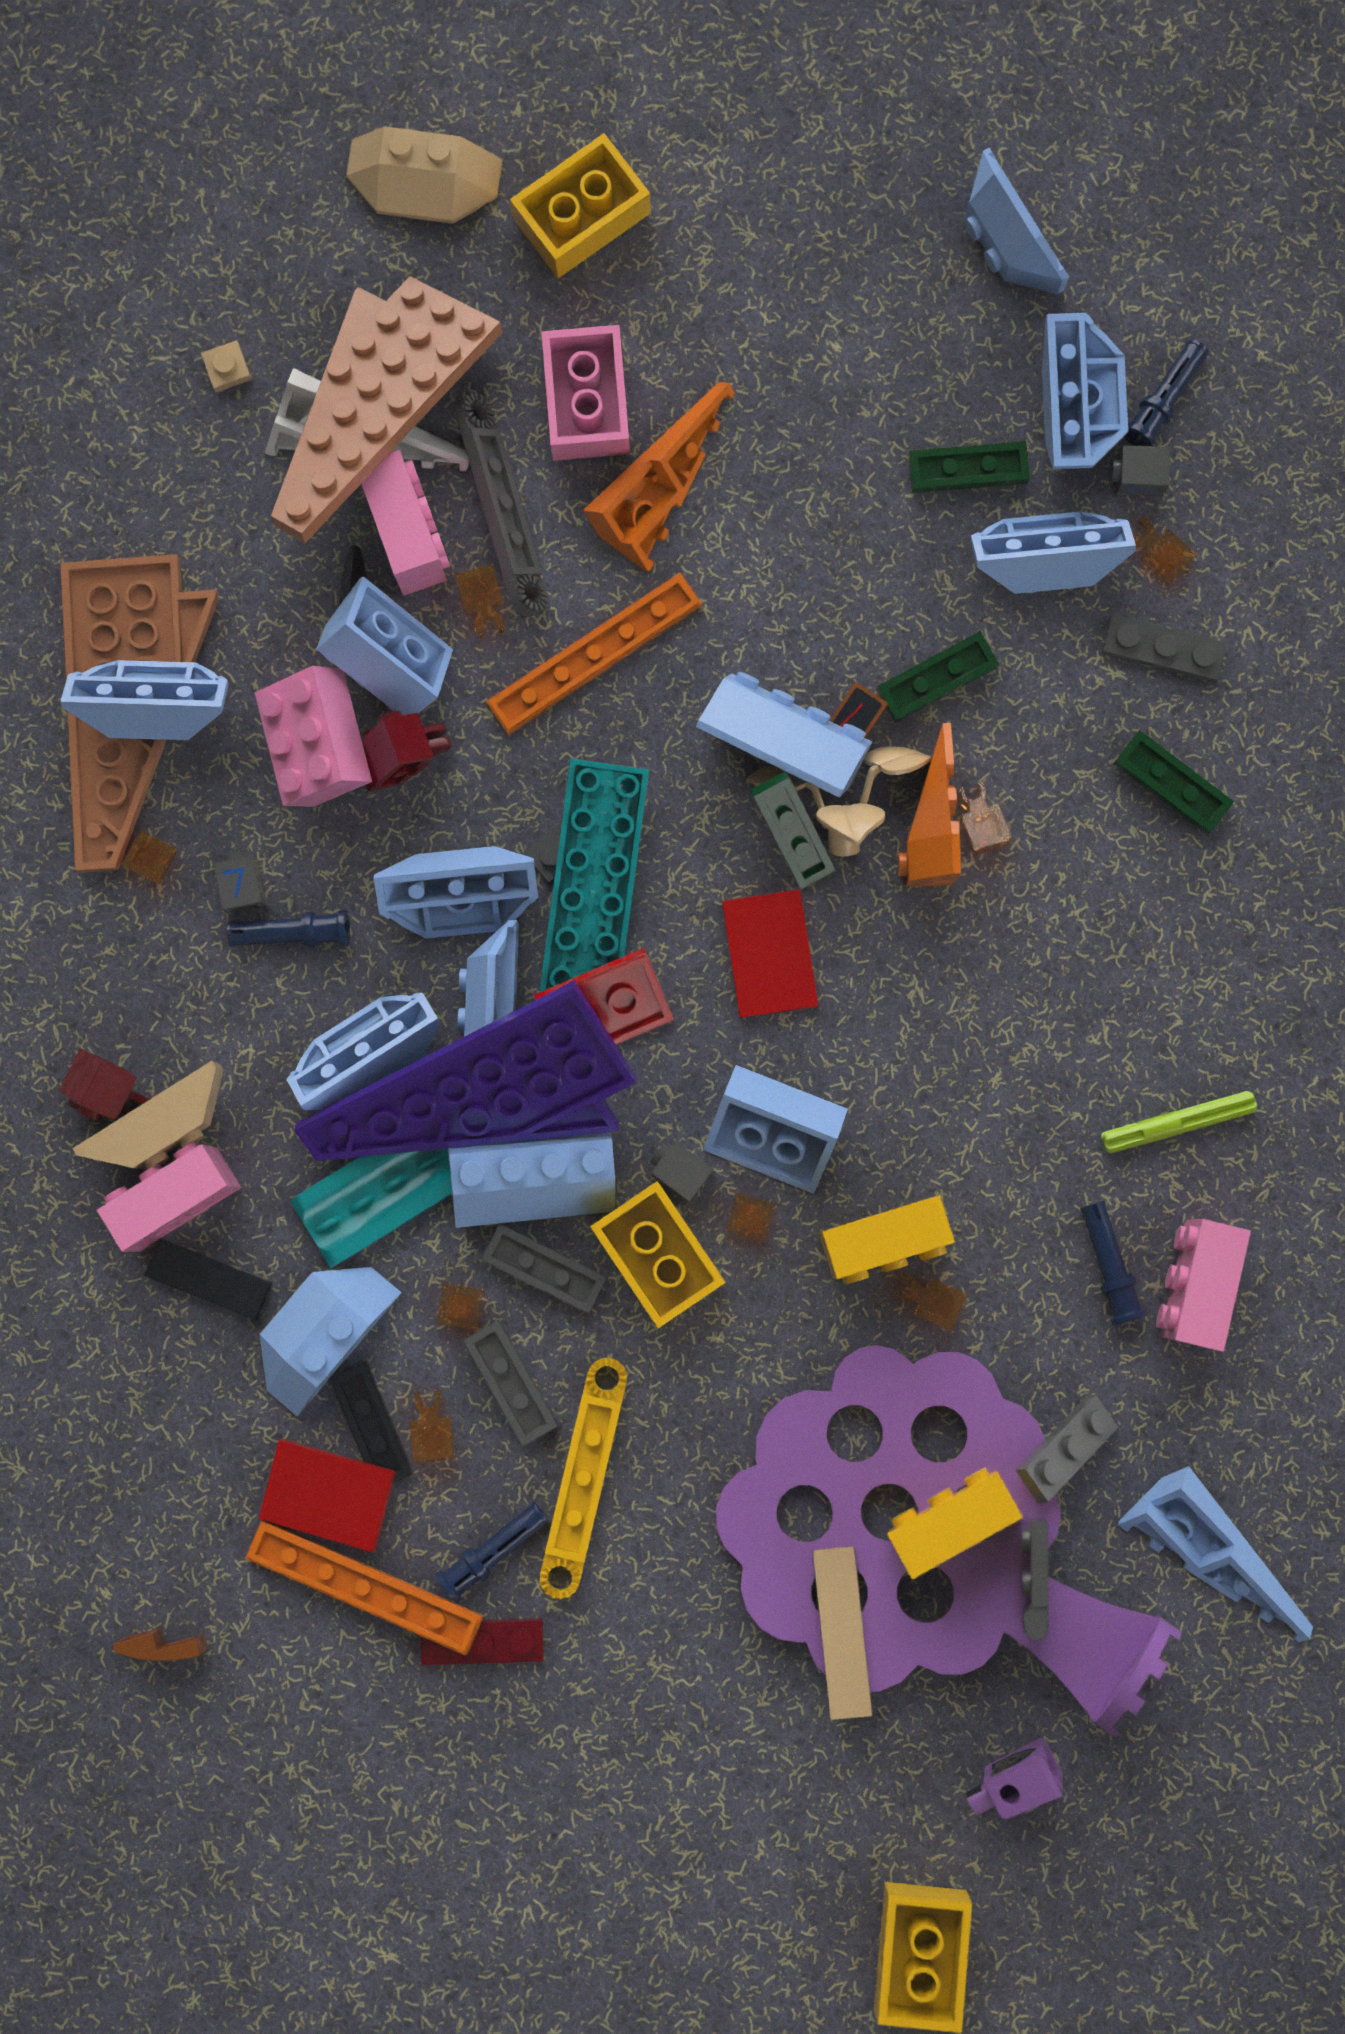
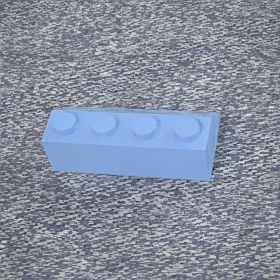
M738 672L737 675L731 673L723 678L698 720L697 728L839 798L853 784L872 744V741L864 738L866 735L864 731L850 724H844L841 727L829 721L830 715L818 708L809 706L806 710L794 704V697L781 690L773 689L771 693L759 687V681L746 673Z
M609 1133L448 1148L456 1228L606 1213L615 1210V1169L612 1138Z

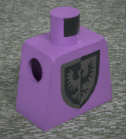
M1044 1736L985 1766L984 1784L966 1792L968 1801L976 1815L996 1807L1001 1818L1005 1820L1063 1796V1773Z

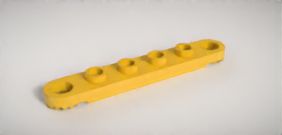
M610 1357L595 1361L587 1373L541 1567V1588L554 1599L570 1597L575 1593L580 1584L627 1384V1372L621 1362ZM604 1366L614 1368L619 1375L617 1386L610 1390L600 1388L595 1380L597 1371ZM557 1566L566 1567L572 1575L571 1584L564 1589H557L549 1582V1572Z

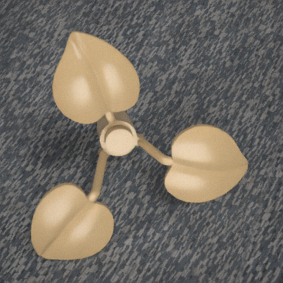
M897 746L880 747L869 751L864 758V763L872 767L869 768L860 803L850 806H825L817 786L788 772L786 773L796 791L804 787L812 791L818 807L816 818L822 824V828L828 829L829 853L835 856H852L860 851V844L864 838L885 820L884 810L867 804L874 777L880 772L888 775L912 772L929 763L931 756L910 748ZM772 764L752 773L746 779V785L752 783L758 786L784 772V770Z

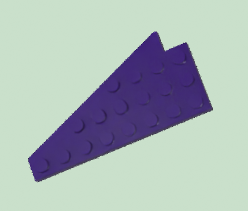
M574 980L296 1122L294 1131L316 1161L612 1133L619 1130V1120L605 1098L635 1084L636 1075Z

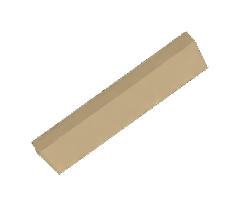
M855 1547L813 1550L831 1720L871 1717L873 1713Z

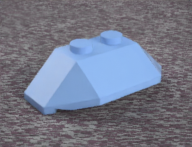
M989 147L982 152L966 219L964 220L967 233L973 241L979 239L985 249L984 258L989 269L993 273L999 272L1005 282L1057 295L1064 291L1069 275L1060 264Z
M1087 313L1046 315L1042 385L1045 445L1053 469L1093 468L1128 433L1125 355L1093 323L1094 321Z
M1081 511L1002 519L987 527L983 532L971 535V544L977 568L1014 594L1094 586L1131 556L1136 549L1128 520L1119 518L1112 520L1103 515Z
M117 660L92 667L83 673L78 671L68 674L60 702L63 709L108 738L189 740L223 712L228 680L193 662Z
M496 846L415 854L374 874L373 877L379 914L387 919L391 918L402 927L425 939L495 932L508 920H515L529 904H532L538 898L534 858Z
M508 920L467 958V969H460L459 991L466 992L465 1008H459L458 1032H464V1037L516 1010L519 924L517 920Z
M414 993L412 996L380 997L314 1039L301 1057L296 1070L292 1071L288 1076L287 1081L303 1110H322L427 1056L441 1022L423 993Z
M372 1267L312 1272L260 1333L266 1390L294 1415L298 1416L402 1292Z

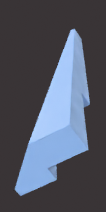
M1189 1466L1162 1477L1120 1519L1118 1525L1123 1530L1128 1532L1132 1526L1140 1529L1152 1537L1149 1546L1157 1552H1160L1164 1546L1168 1547L1185 1561L1183 1566L1185 1570L1230 1599L1238 1602L1244 1596L1261 1607L1259 1617L1269 1623L1274 1617H1277L1286 1623L1295 1632L1293 1639L1300 1643L1310 1639L1313 1629L1311 1623Z

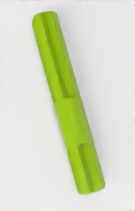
M1245 1091L1148 1118L1137 1123L1103 1132L1101 1134L1103 1147L1106 1152L1112 1154L1180 1135L1188 1131L1255 1113L1257 1111V1102L1252 1092Z

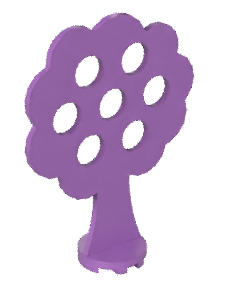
M879 1345L862 1347L849 1354L835 1371L831 1391L805 1390L783 1398L766 1414L756 1436L755 1460L757 1465L738 1472L725 1485L716 1505V1528L723 1546L743 1565L740 1589L747 1612L760 1629L779 1640L800 1643L806 1641L815 1665L825 1675L820 1613L812 1598V1585L816 1577L813 1550L855 1547L857 1571L863 1576L868 1588V1599L861 1612L870 1692H879L901 1683L917 1665L941 1675H963L980 1668L997 1651L1002 1635L1005 1632L1028 1648L1050 1668L1092 1718V1722L1115 1738L1120 1735L1115 1723L1126 1709L1136 1715L1145 1703L1139 1690L1149 1674L1160 1679L1168 1664L1160 1655L1169 1636L1172 1635L1178 1640L1181 1636V1630L1160 1616L1155 1617L1100 1601L1048 1576V1634H1045V1638L1037 1639V1641L1027 1637L1023 1628V1610L1031 1603V1596H1023L1022 1570L1031 1571V1554L1022 1553V1528H1030V1518H1044L1048 1523L1049 1549L1058 1535L1061 1512L1056 1494L1049 1502L1038 1504L1015 1470L1045 1440V1437L1037 1420L1021 1405L1002 1398L993 1375L977 1359L959 1352H936L918 1360L914 1364L896 1350ZM849 1405H860L870 1409L878 1417L882 1426L883 1439L879 1450L871 1458L862 1462H850L840 1458L831 1449L827 1439V1428L831 1418L838 1410ZM931 1406H946L955 1410L963 1418L967 1427V1442L963 1451L956 1458L947 1462H932L923 1458L916 1451L911 1440V1427L915 1418L922 1410ZM986 1467L990 1474L997 1470L1023 1518L996 1532L992 1537L978 1542L935 1566L949 1577L954 1588L952 1605L943 1617L932 1622H920L909 1617L902 1610L897 1599V1586L907 1569L892 1542L875 1537L866 1528L862 1519V1504L865 1496L873 1488L882 1484L898 1485L905 1488L913 1496L918 1514L930 1507L927 1501L930 1497L950 1487L954 1494L959 1488L966 1486L964 1478ZM798 1485H810L820 1489L828 1497L832 1506L833 1520L829 1530L821 1538L811 1542H800L789 1537L782 1530L778 1521V1505L782 1496L789 1489Z

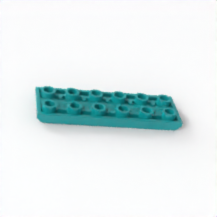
M570 758L539 992L625 955L649 769Z
M448 1148L358 1157L290 1200L331 1269L452 1195Z

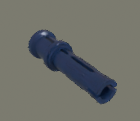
M1194 339L1188 340L1185 348L1169 369L1154 394L1143 398L1139 404L1140 411L1132 423H1128V433L1124 438L1134 446L1152 447L1154 445L1155 435L1161 426L1168 424L1172 418V406L1204 359L1209 355V350L1203 343Z
M339 910V913L335 915H315L314 912H306V914H302L301 918L228 921L227 931L242 933L227 934L230 947L285 942H303L308 947H315L317 943L340 942L341 945H349L350 920L347 910Z
M1102 1201L1082 1207L1080 1210L1083 1213L1105 1280L1101 1282L1102 1286L1100 1288L1102 1293H1107L1114 1315L1111 1319L1114 1326L1147 1316L1146 1309H1141L1133 1286L1136 1283L1135 1276L1133 1277L1132 1273L1127 1274L1105 1207L1106 1203Z
M534 1501L531 1506L502 1527L476 1550L467 1548L462 1552L463 1557L445 1572L438 1571L435 1574L437 1581L447 1595L457 1604L462 1600L461 1594L479 1580L485 1581L489 1578L491 1574L490 1569L518 1548L544 1525L549 1524L548 1517Z

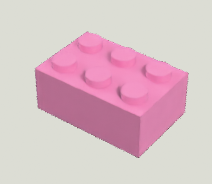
M620 325L541 331L550 446L553 461L630 455Z
M400 449L391 452L361 484L393 574L403 596L447 581L443 569L450 567L439 533L430 534L436 532L437 528L413 461L404 462Z
M310 666L255 692L283 806L313 807L372 782L345 673L342 669Z
M195 1142L190 1143L174 1153L173 1156L176 1160L162 1168L158 1164L139 1175L141 1182L127 1190L126 1186H123L104 1197L107 1204L97 1209V1212L122 1252L142 1251L158 1241L159 1238H163L242 1188L217 1147L204 1144L196 1146Z
M1206 1219L1186 1220L1185 1226L1180 1225L1178 1227L1174 1240V1249L1179 1250L1176 1266H1169L1165 1280V1288L1170 1289L1167 1305L1161 1304L1156 1319V1327L1161 1328L1160 1337L1224 1352L1251 1233L1250 1230Z

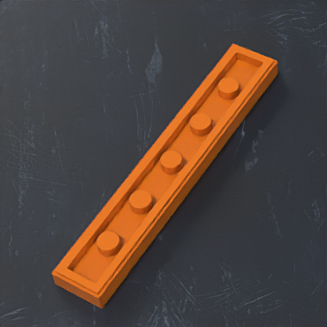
M678 573L487 700L486 703L506 733L510 735L701 608L702 603L682 574Z
M261 1520L245 1559L465 1656L469 1654L484 1615L264 1520Z

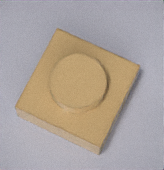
M237 340L201 353L215 392L252 380Z

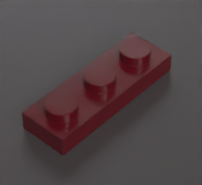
M543 1618L482 1620L469 1654L466 1656L421 1636V1665L544 1661Z

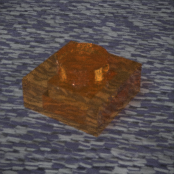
M140 830L121 865L160 885L178 850Z
M737 1192L725 1231L764 1243L776 1204Z
M444 1283L437 1324L477 1330L484 1289Z

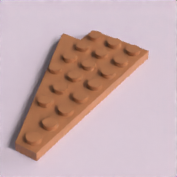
M409 277L386 301L358 287L354 291L271 514L274 526L306 543L502 334L500 321L412 277Z
M177 554L60 563L66 680L70 673L78 671L83 673L92 667L117 660L196 663L219 601V594L216 590L182 592L181 561ZM68 712L75 871L87 873L119 870L167 740L108 738Z

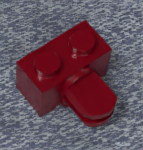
M394 711L381 716L378 719L379 724L363 733L364 738L361 739L372 779L371 783L365 785L367 792L403 784L411 776L417 775L428 766V761L435 755L449 750L452 747L450 738L442 737L447 732L444 723L422 726L418 712L402 715L401 711Z
M81 1048L59 1089V1092L70 1098L67 1103L68 1106L98 1122L101 1121L103 1116L116 1121L120 1113L126 1115L133 1111L134 1108L124 1104L127 1098L141 1105L150 1100V1098L131 1090L137 1079L136 1075Z

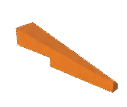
M718 382L582 510L600 538L644 571L649 572L653 567L654 562L648 556L656 539L665 541L669 530L663 527L665 520L673 506H682L706 455L699 449L707 432L715 433L719 428L721 422L714 417L724 398L732 399L735 394L729 383Z

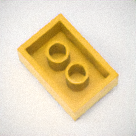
M605 133L510 199L513 220L558 279L651 214L650 192Z
M658 1181L590 1226L657 1328H660L726 1283Z
M940 1195L818 1232L832 1278H842L843 1284H850L869 1278L867 1270L878 1266L881 1267L882 1272H889L908 1266L907 1257L918 1254L920 1260H927L947 1254L946 1245L955 1243Z
M986 1467L964 1478V1482L967 1485L965 1488L953 1494L950 1487L927 1500L930 1505L929 1508L917 1514L914 1507L891 1520L894 1527L889 1529L887 1535L912 1579L1023 1518L997 1470L989 1474Z
M892 1882L884 1883L874 2011L878 2025L962 2033L972 1902L967 1890Z

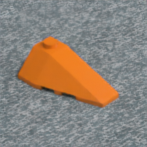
M943 723L939 730L905 843L904 853H898V876H905L906 887L953 885L961 874L959 821H951V817L955 816L957 803L956 788L949 783V778H953L954 775L951 723Z

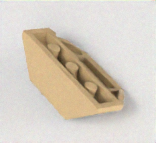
M382 127L352 139L346 177L377 214L453 224L475 212L487 202L488 204L498 197L503 159L461 136Z
M210 1061L72 1148L76 1156L131 1168L143 1169L146 1167L148 1170L155 1165H162L169 1160L168 1152L179 1145L183 1148L190 1143H197L204 1137L201 1131L211 1126L224 1071L220 1063Z

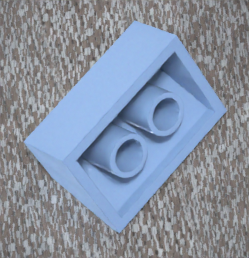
M364 576L357 581L327 622L316 648L329 662L342 669L361 687L366 688L385 703L390 710L401 711L402 715L420 713L438 698L453 652L449 645Z
M736 1065L703 1150L814 1194L836 1144L848 1109Z

